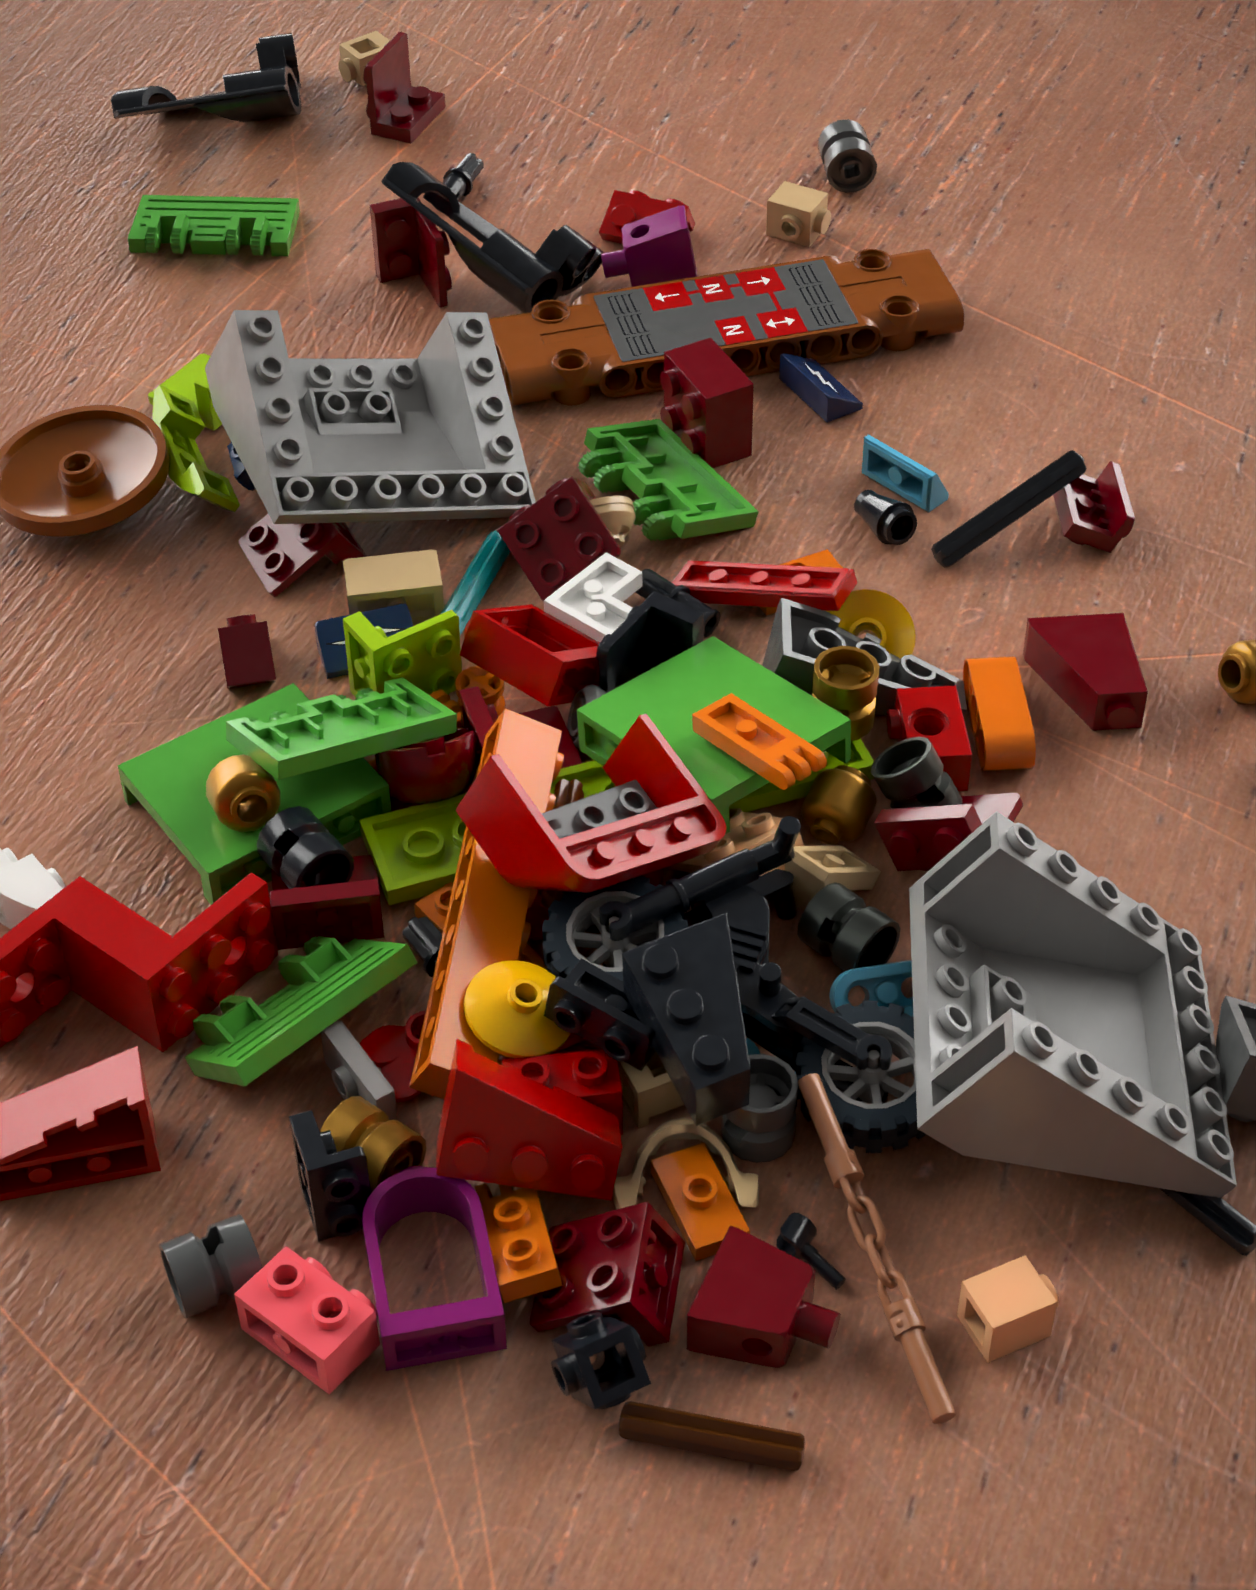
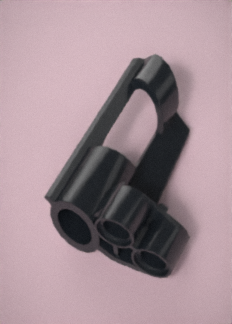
M292 33L259 38L256 48L260 69L223 75L225 87L223 92L177 100L169 90L161 86L122 90L115 93L111 98L114 118H123L193 107L239 122H253L298 115L301 113L299 92L301 82Z
M398 162L393 164L381 181L384 186L448 233L458 255L469 270L523 313L532 312V308L538 302L557 300L559 296L572 293L586 283L602 264L601 254L604 252L568 225L562 226L558 231L553 229L538 251L534 253L504 229H498L460 203L456 195L446 185L414 163ZM424 193L423 198L481 241L483 243L481 248L418 201L417 198Z

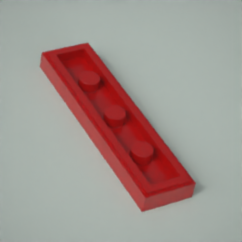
M688 560L672 583L676 586H687L690 589V595L703 603L777 608L780 599L784 598L820 610L839 611L856 586L857 579L854 569Z

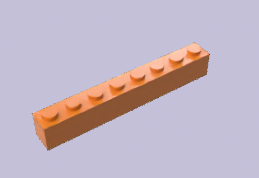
M505 708L485 735L477 776L490 756L500 754L541 814L553 810L556 795L550 793L552 782H554L560 772L564 759L563 753L558 752L562 731ZM467 826L464 832L409 1087L445 1100L456 1038L473 1046L474 1052L502 1065V1060L498 1059L499 1053L485 1046L468 1026L463 1007L464 996L470 981L480 970L496 962L518 960V955L524 949L531 931V923L525 921L527 909L533 904L538 892L537 889L519 888L508 883L496 870Z

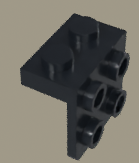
M654 591L640 606H635L631 609L626 620L612 634H607L601 640L596 653V658L599 661L598 687L606 692H610L701 643L704 632V613Z

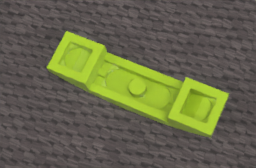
M159 385L154 391L152 420L161 429L170 456L168 476L184 491L225 510L236 512L240 504L229 479L207 468L195 441L205 428L195 403Z

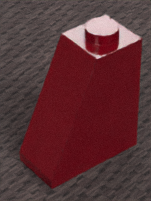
M1124 613L1027 619L1023 649L1024 660L1093 731L1142 728L1148 691Z

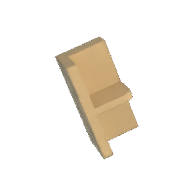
M434 549L349 558L343 561L349 615L359 611L365 612L406 604L409 608L413 625L440 615L444 608L443 585L438 555Z

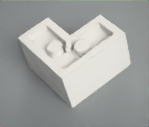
M605 553L544 600V612L592 639L601 642L607 634H612L626 620L627 615L633 608L623 603V601L642 587V571Z

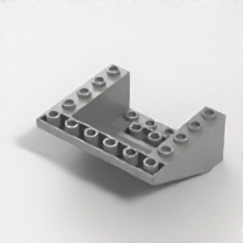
M278 310L233 311L205 366L213 407L274 524L510 517L524 506L535 503L487 312H446L417 359L288 358Z
M996 811L909 888L917 1129L964 1156L1204 1196L1223 1197L1237 1187L1233 1162L1234 1151L1230 1143L1226 1117L1227 1107L1223 1100L1220 1079L1221 1068L1217 1060L1213 1034L1214 1025L1210 1015L1207 996L1208 986L1204 977L1201 958L1202 948L1199 941L1190 931L1184 928L1178 929L1161 918L1148 904L1138 903L1119 891L1116 885L1108 878L1098 877L1079 865L1066 851H1057L1037 838L1026 825L1014 823Z

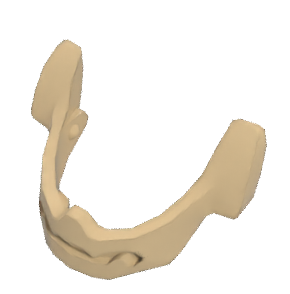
M688 1118L667 1121L653 1131L638 1149L631 1174L616 1177L613 1189L616 1209L636 1205L637 1196H643V1186L646 1183V1179L643 1177V1169L648 1156L656 1155L660 1146L668 1140L699 1139L707 1144L712 1153L721 1154L727 1170L725 1181L728 1184L730 1193L736 1194L738 1203L743 1207H757L759 1203L758 1175L739 1171L731 1149L725 1141L705 1123L696 1126L694 1121Z

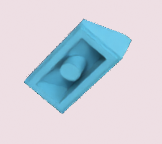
M869 434L864 437L862 473L927 512L932 511L948 500V491L935 472Z

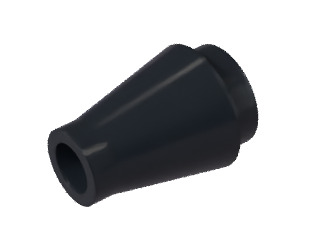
M865 490L856 498L854 503L856 513L862 516L882 543L901 545L907 542L915 533L917 518L909 504L879 495L872 490Z

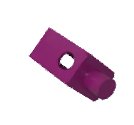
M684 205L625 224L622 227L624 249L601 254L605 278L629 274L632 287L698 276Z

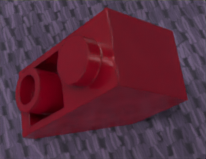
M255 614L227 618V627L218 628L227 689L276 682L267 621L257 622Z

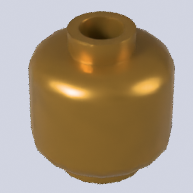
M1256 639L1238 641L1230 645L1223 654L1218 666L1220 685L1228 696L1237 703H1256Z
M244 754L230 756L220 761L210 771L206 781V796L219 821L229 829L239 832L255 831L265 826L276 815L280 806V789L274 777L259 766L250 756Z
M840 765L834 769H826L816 776L803 802L801 813L805 822L811 827V834L819 841L831 845L837 844L839 841L851 842L862 835L874 811L877 797L871 787L870 779L864 773L853 767Z

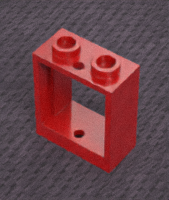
M532 604L474 610L472 617L466 624L464 630L465 638L459 655L546 706L572 703L575 694L580 689L590 684L599 686V661L596 658V653L600 642Z

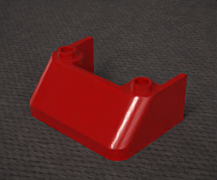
M647 713L638 716L602 768L615 786L637 780L657 809L559 839L500 754L490 756L455 810L499 874L508 883L524 889L593 892L710 853L726 833V822L723 816L707 797V794Z

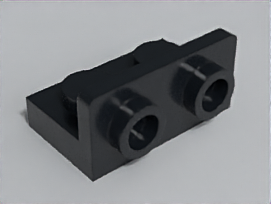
M312 1110L289 1116L300 1188L318 1242L334 1237H346L355 1234L363 1229V1210L371 1194L367 1159L363 1147L357 1146L337 1152L330 1130L319 1132Z

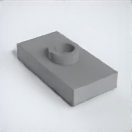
M337 1020L321 1032L324 1060L332 1071L333 1082L342 1098L346 1100L351 1096H361L384 1111L389 1116V1120H398L395 1090L343 1022Z

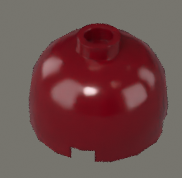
M457 728V732L375 754L378 773L389 784L390 795L407 804L420 805L457 796L463 793L472 783L477 769V751L473 731L469 732L468 728Z

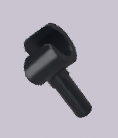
M796 1212L791 1213L780 1228L776 1247L798 1259L801 1258L805 1263L811 1265L833 1288L839 1289L846 1281V1278L822 1257L815 1247L810 1245L817 1234L815 1225L806 1216Z

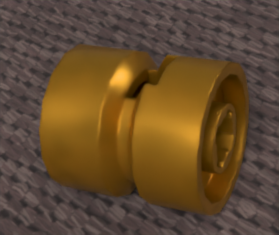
M838 646L820 653L815 660L812 696L851 719V741L859 740L866 736L874 725L879 679V664L876 658L867 651L857 647Z
M351 1096L342 1101L330 1113L320 1132L330 1130L337 1152L357 1146L363 1147L367 1159L371 1193L380 1183L403 1169L411 1166H422L426 1154V1140L421 1135L398 1120H389V1116L384 1111L361 1096Z

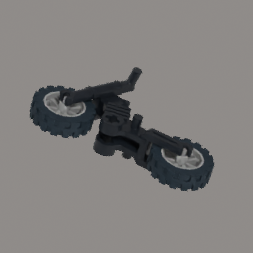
M792 816L782 818L773 840L751 850L743 849L682 878H672L664 886L659 883L655 887L650 884V878L641 875L593 892L562 891L563 898L560 901L555 899L548 909L549 920H544L542 925L544 963L549 972L556 977L560 976L564 979L582 958L623 981L622 953L727 912L746 1037L789 1064L796 1072L797 1082L805 1075L819 1074L850 1149L854 1150V1147L858 1146L865 1147L866 1153H882L883 1147L892 1146L895 1151L907 1147L909 1140L913 1137L920 1140L926 1135L917 1129L913 1016L911 1017L904 1013L905 1008L890 1003L888 1008L878 1006V1001L871 1000L862 1001V1006L852 1007L851 1003L836 1007V1013L833 1014L805 997H797L781 983L780 966L769 962L770 912L768 905L774 902L777 915L782 920H790L797 915V906L792 891L794 876L788 871L775 869L792 861L795 857L794 844L801 828L797 818ZM592 925H595L601 934L584 932ZM576 947L596 948L597 950L585 958L578 953ZM892 1054L900 1060L891 1062ZM840 1058L847 1060L848 1062L854 1064L856 1067L849 1065ZM911 1072L914 1076V1083L910 1088L892 1079V1077ZM798 1086L797 1100L801 1099V1111L809 1122L812 1118ZM888 1093L896 1096L897 1099L887 1102Z

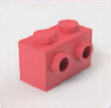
M287 1246L234 1294L241 1329L329 1395L380 1346L376 1318L377 1311L369 1298L356 1289H352L349 1292L332 1279L327 1269L319 1261L311 1257L304 1259Z

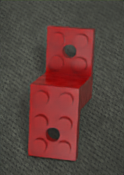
M251 872L174 936H171L79 876L0 938V1048L7 1042L16 1039L23 1029L49 1008L58 1005L70 991H74L163 1053L177 1040L186 1037L193 1031L194 1019L205 1013L206 1015L219 1006L220 1001L229 995L233 996L237 989L256 973L268 968L273 959L278 956L267 882Z

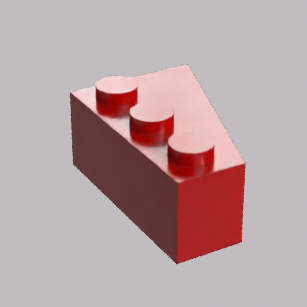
M456 1038L437 1138L436 1175L611 1200L622 1152L618 1116L559 1087L553 1086L550 1089L523 1076L521 1069L507 1062L504 1065L496 1063L474 1052L473 1046Z
M138 1046L0 1103V1202L161 1171L154 1116Z

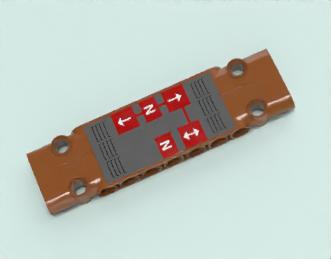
M865 249L855 255L854 261L841 262L839 258L834 256H823L585 294L575 299L571 306H567V304L558 300H544L535 304L532 312L491 318L489 322L511 406L550 400L551 392H553V398L557 402L572 406L583 404L589 400L591 387L599 386L603 394L611 398L663 391L660 375L664 371V352L710 337L746 376L779 371L780 355L783 353L813 359L819 364H826L869 356L877 351L880 345L891 351H905L914 346L917 331H919L923 338L961 332L964 327V310L958 294L929 249L888 255L886 252L878 249Z

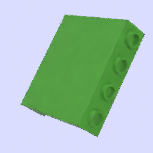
M714 636L577 709L580 750L603 766L638 716L647 713L707 794V797L723 816L726 822L725 834L730 832L729 806L766 785L769 781L695 733L692 724L693 713L732 693L821 751L828 752L844 763L851 761V719Z
M294 683L118 765L125 802L129 806L139 801L201 876L204 897L210 905L251 872L267 883L272 881L271 868L257 851V840L263 827L248 832L229 829L219 821L206 796V781L210 771L220 761L230 756L244 754L226 740V721L242 717H255L264 723H268L270 713L279 710L286 711V713L292 716L297 715V704L309 701V699ZM364 757L281 780L274 777L280 789V806L277 813L290 807L301 806L308 808L342 846L361 837L360 819L392 812L389 784Z

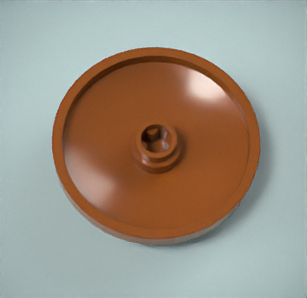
M114 405L74 407L50 414L29 424L13 435L0 448L1 517L22 531L51 537L86 534L121 522L148 504L166 481L170 468V456L161 429L151 418L143 413Z

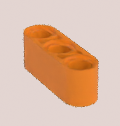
M1016 657L966 658L963 665L965 698L981 770L1033 769L1036 759L1035 734Z

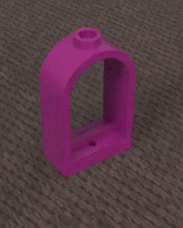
M423 1166L407 1167L384 1180L374 1189L366 1201L362 1222L386 1371L507 1349L505 1314L482 1205L474 1188L465 1179L436 1175V1168ZM421 1212H438L449 1215L461 1222L470 1233L473 1241L484 1297L390 1314L379 1251L381 1241L388 1229L402 1218Z

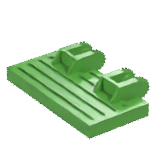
M142 195L128 236L130 253H147V251L148 253H158L161 243H170L173 253H183L186 244H191L192 254L226 255L228 253L229 255H238L241 245H250L253 255H263L265 246H270L271 256H289L300 214L299 199Z
M660 419L587 428L584 444L591 452L583 454V457L580 458L578 463L579 471L587 478L593 477L594 486L602 493L631 489L639 497L638 500L635 499L633 502L636 515L634 525L640 526L643 524L641 531L650 541L679 537L684 539L755 526L759 511L698 454H692L681 441V438Z
M401 677L385 681L384 693L382 694L373 691V689L366 688L357 691L358 694H356L354 701L346 698V695L337 696L335 694L297 704V715L295 716L283 710L270 713L268 723H264L255 717H242L226 721V740L242 753L250 756L259 766L276 779L281 780L457 732V713Z
M316 936L311 938L303 946L306 956L289 954L278 961L277 965L279 966L280 974L289 984L257 1006L250 997L229 995L220 1001L221 1016L205 1015L204 1013L193 1020L195 1033L204 1043L185 1057L193 1074L198 1077L247 1086L418 963L409 945L354 938L342 946L336 938Z

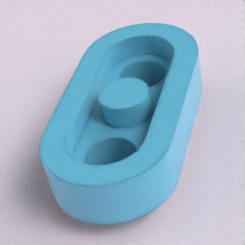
M906 960L855 968L841 973L834 980L830 989L829 998L833 1011L836 1013V1007L850 1003L848 1000L850 989L854 986H860L865 994L863 1001H878V1006L888 1008L890 1003L904 1007V1013L912 1017L913 996L906 998L901 991L903 981L912 977V961Z

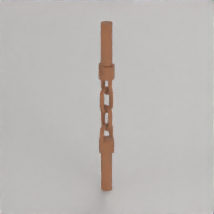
M819 1074L805 1075L799 1079L798 1086L826 1153L824 1162L833 1186L836 1189L843 1190L849 1203L847 1216L857 1243L861 1249L868 1252L876 1275L879 1278L877 1292L893 1337L902 1344L932 1422L940 1424L949 1421L956 1416V1412L923 1333L926 1330V1326L917 1303L913 1299L906 1279L900 1272L895 1270L884 1244L886 1231L873 1200L865 1196L860 1181L864 1178L861 1165L854 1150L850 1149L847 1145ZM868 1210L877 1236L875 1234L864 1236L856 1212L864 1214ZM898 1285L903 1299L891 1303L886 1287L892 1289Z

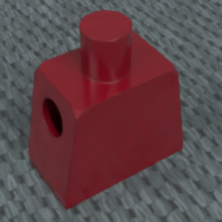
M730 1225L687 1314V1350L780 1368L786 1365L797 1338L830 1348L837 1333L841 1314L812 1303L815 1270L811 1265Z

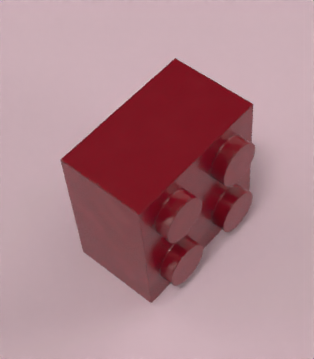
M711 337L665 351L664 371L660 375L661 385L664 390V407L660 411L661 421L681 438V441L692 454H698L712 468L752 456L754 384Z

